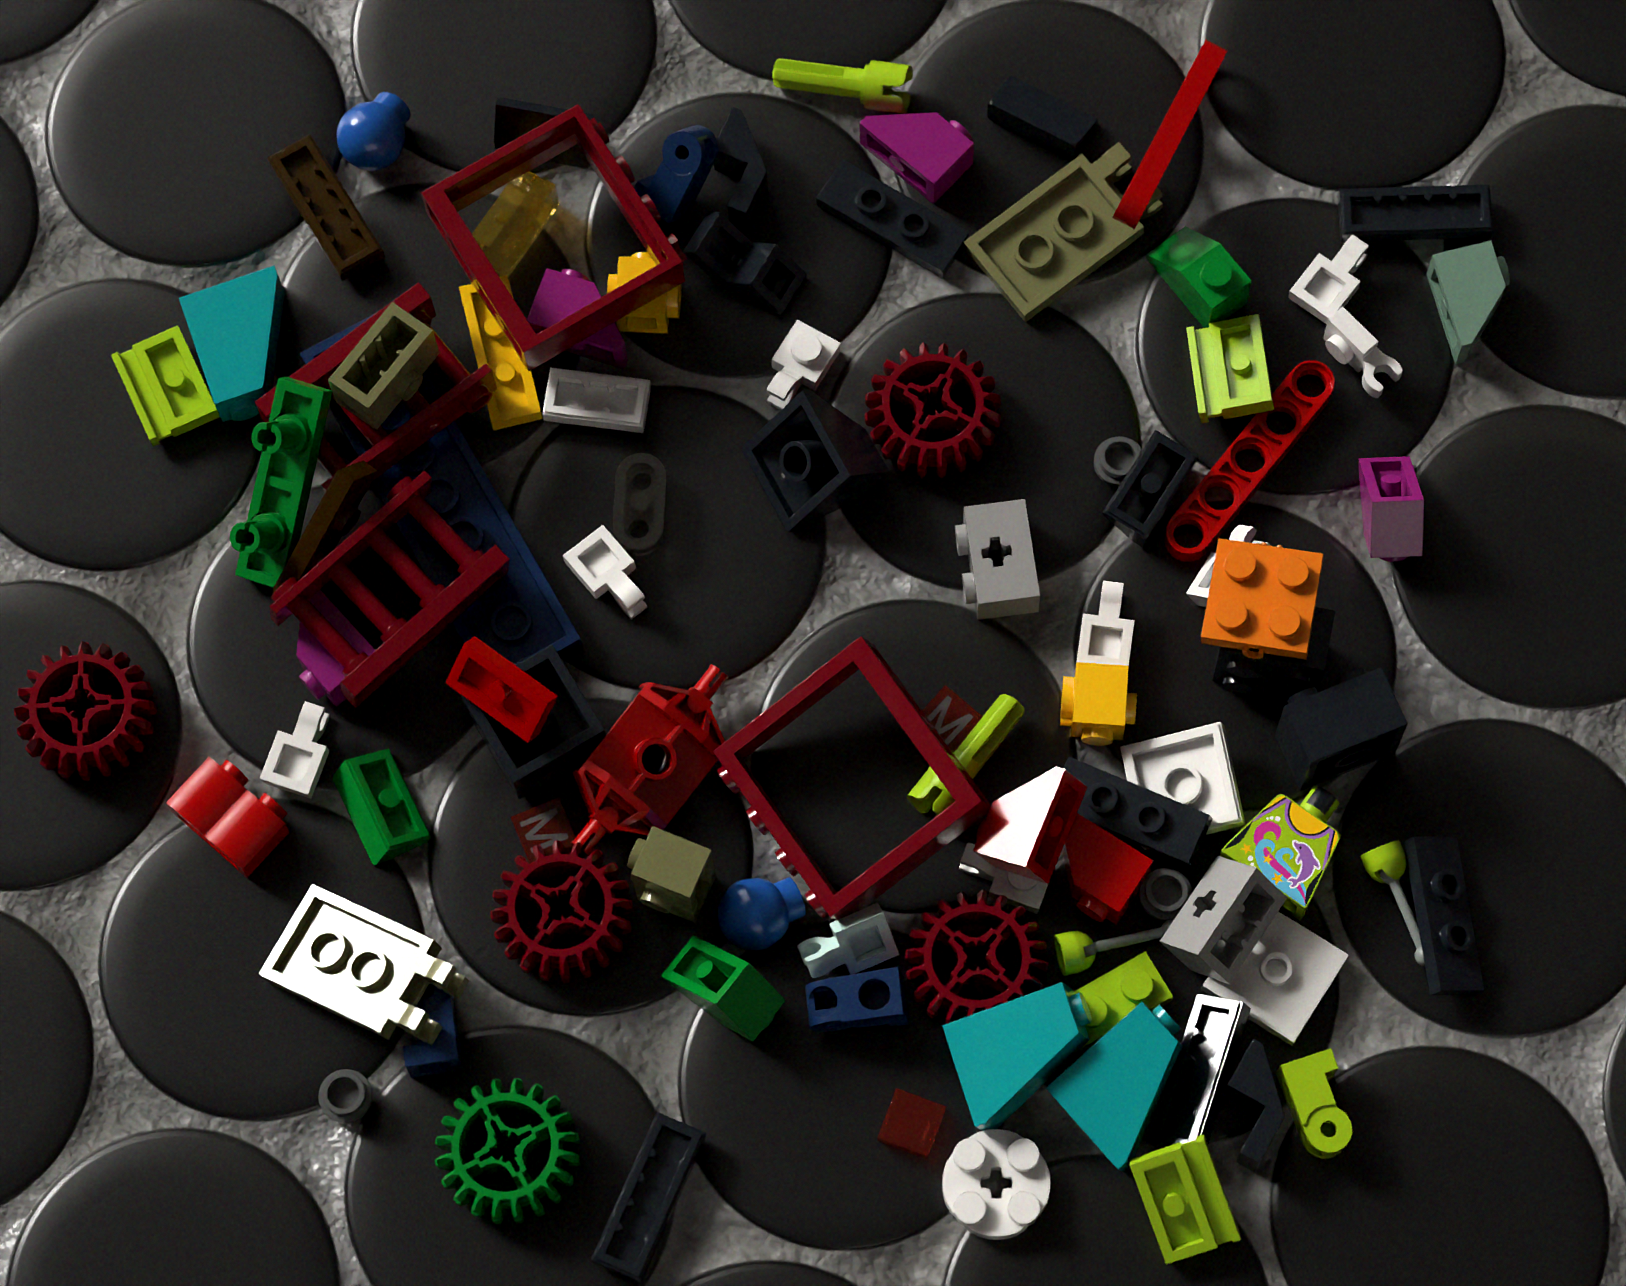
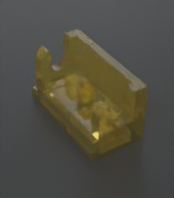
M530 171L507 184L472 233L499 277L510 276L560 205L556 185L548 180L545 181Z

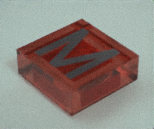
M946 685L922 710L953 753L983 717Z
M559 797L511 817L529 864L536 860L533 854V847L535 845H541L545 856L553 855L552 846L554 841L558 840L562 841L565 854L571 852L573 847L571 842L576 837Z

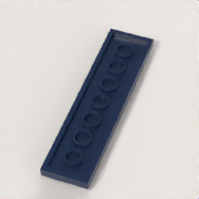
M371 316L301 352L300 356L303 363L307 364ZM425 371L422 374L423 380L418 391L431 404L441 396ZM331 398L329 408L358 458L372 446L336 401ZM400 401L382 423V427L390 434L411 419L413 415ZM455 421L372 481L374 488L385 505L390 501L387 498L388 493L398 482L407 476L414 480L425 470L432 477L431 493L424 499L474 551L481 550L485 554L496 544L510 559L509 572L452 622L463 644L476 636L514 665L521 663L550 645H553L560 657L582 645L581 638ZM409 512L395 523L420 569L436 586L442 583L445 587H448L461 575L457 571L459 565Z

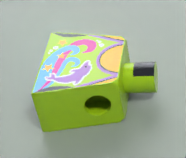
M1313 786L1300 805L1287 796L1278 794L1224 846L1220 856L1257 868L1287 897L1281 908L1300 921L1305 915L1341 838L1338 831L1326 824L1340 803L1335 796L1319 786Z

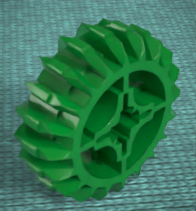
M515 1078L513 1080L510 1093H504L500 1079H493L491 1081L493 1095L485 1097L482 1089L476 1085L471 1088L476 1103L469 1107L460 1098L454 1102V1106L462 1115L459 1120L452 1116L443 1117L441 1123L447 1130L453 1132V1136H437L435 1144L438 1148L451 1151V1153L436 1158L435 1164L439 1170H453L445 1175L441 1183L446 1190L461 1186L454 1196V1201L459 1207L466 1205L475 1198L471 1208V1213L474 1217L481 1218L490 1205L492 1206V1221L495 1224L502 1223L505 1209H511L514 1221L519 1224L524 1222L525 1217L522 1207L530 1204L536 1216L540 1217L545 1213L539 1201L540 1198L546 1195L555 1204L562 1200L558 1190L553 1187L555 1182L564 1186H572L574 1178L569 1172L563 1170L562 1166H578L580 1164V1157L578 1154L564 1149L579 1144L580 1137L577 1132H562L570 1127L574 1120L570 1112L554 1116L561 1106V1101L556 1095L549 1097L540 1104L544 1094V1089L541 1085L535 1084L531 1087L527 1096H523L524 1084L522 1079ZM519 1111L535 1117L541 1124L533 1128L530 1124L519 1129L510 1128L501 1121L497 1113ZM483 1121L487 1128L488 1140L481 1150L474 1153L475 1159L465 1163V1151L469 1137L474 1129ZM497 1130L501 1131L505 1141L510 1140L512 1146L516 1142L521 1143L514 1148L517 1156L515 1160L520 1168L519 1172L514 1170L510 1161H505L503 1155L499 1161L495 1159L501 1154L499 1147L501 1143L496 1135ZM551 1138V1152L547 1165L537 1179L532 1181L527 1169L528 1160L535 1151L541 1148V1142ZM496 1173H505L515 1181L518 1190L507 1192L494 1191L481 1186L473 1179L482 1174L488 1177Z

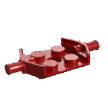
M710 664L696 685L688 690L652 682L642 683L639 686L641 691L582 766L572 771L587 810L591 814L588 817L590 819L571 842L572 846L579 842L580 848L584 845L583 855L588 857L606 833L619 831L648 837L652 826L664 830L718 761L713 751L723 744L725 740L710 708L713 704L710 699L724 681L728 679L724 672L718 673L720 671L719 668ZM652 744L660 746L667 756L664 770L657 775L649 773L642 763L644 750Z

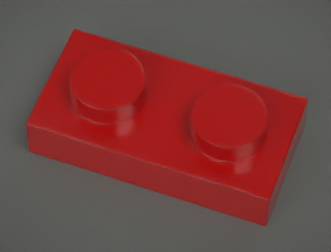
M476 636L464 643L445 682L527 743L539 735L558 697Z

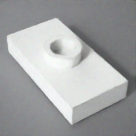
M550 368L542 413L543 420L644 433L651 382L646 379Z

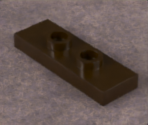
M311 134L267 157L270 167L341 281L385 258L383 249Z
M363 460L337 470L273 587V593L292 577L299 581L331 553L337 546L340 538L355 526L361 515V511L357 507L377 473L375 468Z

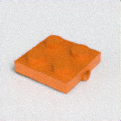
M1218 538L1201 632V644L1240 649L1244 656L1255 659L1263 658L1264 653L1307 660L1324 554L1282 548V545H1277V547L1268 546L1264 542L1255 544ZM1249 648H1255V649H1258L1259 651H1258V652H1253V651H1250Z

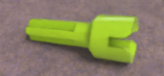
M780 58L775 62L772 78L773 85L777 88L860 98V102L864 104L865 109L906 114L911 95L907 91L894 90L893 87H900L905 85V82L911 81L913 79V69L911 65L871 60L869 65L866 64L864 69Z
M1001 694L954 752L972 779L1025 713L1024 707L1012 696ZM931 767L928 768L907 795L908 801L920 813H928L933 807L932 811L936 813V816L955 802Z

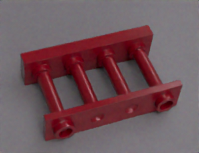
M419 282L392 302L433 330L440 352L435 358L434 363L454 387L431 404L428 403L418 390L409 400L404 401L402 399L401 402L413 417L390 434L387 433L382 425L376 431L339 405L372 447L350 464H347L323 435L318 461L331 476V478L321 484L324 493L337 470L363 460L377 470L373 478L375 480L467 411L473 413L480 410L490 401L493 392L497 390L493 372L486 363L470 374L430 326L432 319L436 317V312L431 296ZM392 302L289 377L331 390L328 379ZM276 386L255 401L264 422H269Z
M425 470L414 480L407 476L398 482L388 493L387 498L390 501L299 581L294 577L288 579L271 596L274 602L269 606L271 620L277 626L293 614L344 668L342 674L345 676L340 681L341 693L355 708L509 572L510 559L496 544L485 554L481 550L474 551L424 499L431 493L432 477ZM408 512L459 565L457 571L461 575L448 587H445L442 583L436 586L386 533ZM369 546L421 599L419 605L422 607V610L408 622L403 617L397 619L348 568V565ZM330 580L382 632L383 635L380 639L384 643L370 656L365 652L359 654L309 601Z

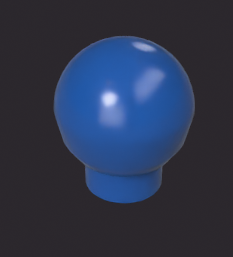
M382 92L377 95L373 102L359 103L347 111L338 124L336 137L343 157L351 165L366 171L381 170L393 164L399 158L405 144L404 126L411 117L409 107L398 96L389 92Z
M791 877L775 883L760 878L739 880L725 891L720 899L717 910L718 924L726 939L738 948L748 951H759L769 948L783 937L788 929L789 922L806 915L802 895Z

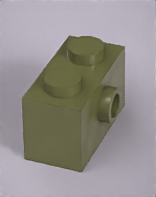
M392 302L328 379L336 403L377 431L402 399L407 401L414 396L422 383V374L440 354L434 332L431 328Z
M652 826L646 840L637 839L627 863V867L633 869L631 881H633L637 899L641 903L656 911L671 913L696 923L716 878L712 851L710 849Z

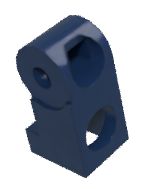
M693 125L670 134L664 141L662 147L663 161L656 174L636 182L634 189L641 197L647 194L655 204L661 219L670 224L688 217L717 158L719 149L715 135L708 128L701 125Z
M898 967L823 979L805 986L809 1029L812 1031L828 1032L850 1027L862 1028L884 1024L893 1027L910 1024L905 978Z
M429 983L416 1007L426 1011L430 1015L429 1019L439 1023L442 1029L433 1045L417 1038V1044L403 1046L405 1067L411 1078L464 1070L454 997Z

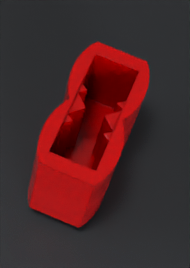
M208 757L166 804L177 818L248 878L290 833L286 823L282 820L287 815V812L268 794L263 793L258 799L244 787L249 782V779L230 761L225 760L220 766Z

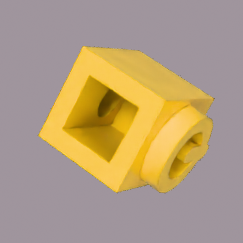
M637 252L632 254L631 257L619 256L617 274L608 275L607 293L655 267L656 264L649 253ZM681 284L617 320L616 324L619 332L668 333L669 318L679 319Z
M1076 662L1075 676H1063L1060 726H1071V737H1081L1083 743L1094 746L1110 745L1113 743V740H1123L1125 724L1135 725L1137 693H1127L1129 666Z

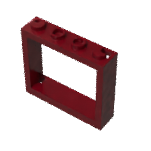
M579 104L421 192L428 216L528 372L685 282L683 262L687 260V257L679 247V240L674 234L665 236L657 222L661 221V217L655 204L647 194L641 197L638 195L631 184L635 182V177L628 163L622 155L613 157L605 145L609 143V138L601 123L598 124L595 118L589 120ZM577 144L656 266L536 334L458 211Z
M862 636L713 751L722 764L717 769L719 776L734 794L740 791L743 793L751 805L746 810L748 817L763 835L769 832L772 834L781 847L775 851L777 858L793 877L797 874L801 875L810 888L805 893V897L822 918L829 915L831 918L839 920L864 909L985 816L991 807L990 802L876 646ZM860 669L954 798L955 802L843 889L836 892L743 760Z

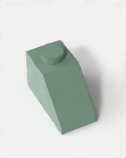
M1492 241L1433 254L1427 271L1428 281L1455 365L1464 363L1498 308L1505 287L1510 283L1506 261L1503 256L1496 257Z

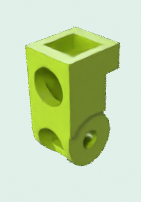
M1331 1048L1282 1064L1276 1072L1303 1146L1311 1155L1321 1159L1333 1158L1340 1154L1350 1141L1352 1135L1351 1121L1345 1112L1337 1108L1327 1078L1333 1077L1339 1069Z

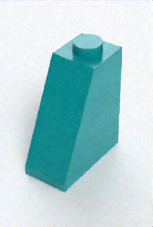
M275 265L179 298L214 404L223 422L231 419L243 421L256 416L259 411L255 401L273 389L285 297Z
M1061 982L943 1025V1030L976 1128L982 1131L998 1129L1090 1040L1085 1025L1092 1023V1018L1087 1002L1081 992L1074 994L1072 988Z
M1143 1002L1138 1004L1046 1088L1112 1164L1122 1172L1130 1166V1159L1136 1155L1182 1048L1181 1043L1173 1036L1181 1029L1179 1025L1160 1005L1151 1011Z

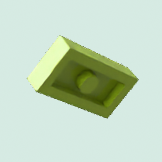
M1146 951L1074 991V994L1079 992L1083 994L1092 1018V1023L1085 1025L1090 1040L1079 1051L1082 1052L1093 1046L1141 1002L1153 1011L1158 1005L1162 1007L1172 1001L1173 995Z

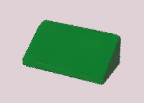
M389 748L347 759L341 764L333 775V781L373 865L387 862L430 841L431 836Z

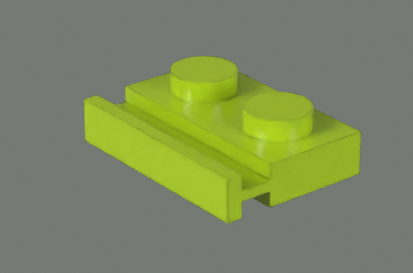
M1259 314L1209 323V327L1195 330L1194 326L1186 327L1201 424L1209 422L1208 418L1218 416L1229 419L1274 410Z
M178 325L132 345L133 349L119 354L116 352L111 354L153 447L160 444L159 441L171 435L173 437L179 436L220 417Z
M1204 1134L1197 1136L1195 1140L1183 1144L1179 1142L1130 1159L1133 1176L1166 1265L1218 1248L1219 1244L1231 1240L1233 1242L1241 1240L1240 1231Z

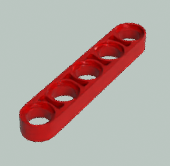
M1205 40L1121 199L1112 217L1113 219L1135 230L1227 53L1226 49L1208 40Z
M1308 360L1294 367L1272 394L1274 410L1256 413L1171 517L1166 527L1165 546L1174 558L1184 562H1192L1204 556L1326 407L1332 397L1335 384L1333 373L1326 364ZM1305 375H1315L1323 381L1325 391L1320 396L1307 397L1298 390L1296 385L1298 379ZM1275 412H1284L1292 417L1295 427L1290 433L1284 435L1276 434L1268 428L1266 424L1267 417ZM1253 449L1262 455L1264 465L1258 471L1246 472L1237 465L1236 455L1242 450ZM1223 487L1230 491L1234 502L1227 509L1215 510L1206 503L1205 493L1210 488ZM1185 524L1193 525L1201 531L1203 540L1196 547L1184 548L1175 541L1174 531L1179 526Z

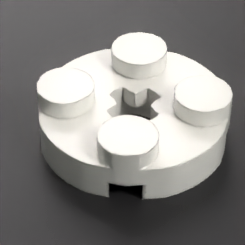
M991 1129L981 1131L960 1141L947 1160L943 1172V1197L946 1207L952 1216L954 1215L956 1220L975 1236L992 1240L1012 1238L1033 1224L1045 1209L1050 1192L1049 1169L1046 1161L1039 1153L1038 1147L1031 1140L1007 1130ZM993 1170L1001 1171L1002 1177L1010 1179L1012 1182V1188L1003 1189L1002 1198H991L990 1189L981 1188V1179L989 1178Z

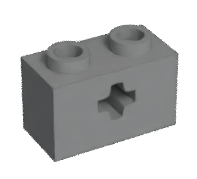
M1025 499L964 507L963 524L955 525V537L958 555H968L970 573L962 574L963 592L966 604L975 603L977 620L1039 612L1040 592ZM998 553L1003 566L994 567L989 555Z
M1217 856L1160 942L1191 971L1230 984L1287 897L1257 868Z

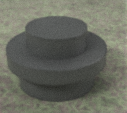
M1118 436L1105 440L1095 452L1094 469L1096 474L1106 484L1119 487L1140 455L1142 448L1135 441L1127 437Z
M1161 868L1152 871L1146 876L1139 890V899L1144 911L1152 918L1160 921L1174 920L1192 894V888L1188 879L1182 873L1170 868Z
M342 1069L331 1073L325 1078L320 1086L318 1098L323 1112L330 1119L339 1123H351L359 1120L368 1112L373 1094L368 1080L361 1073L351 1069Z

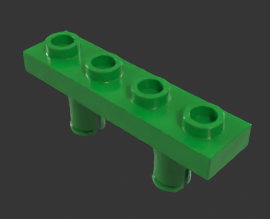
M290 377L278 378L269 422L258 423L252 432L253 446L262 454L247 522L237 523L230 532L231 545L240 552L235 572L236 576L274 587L299 542L332 390Z

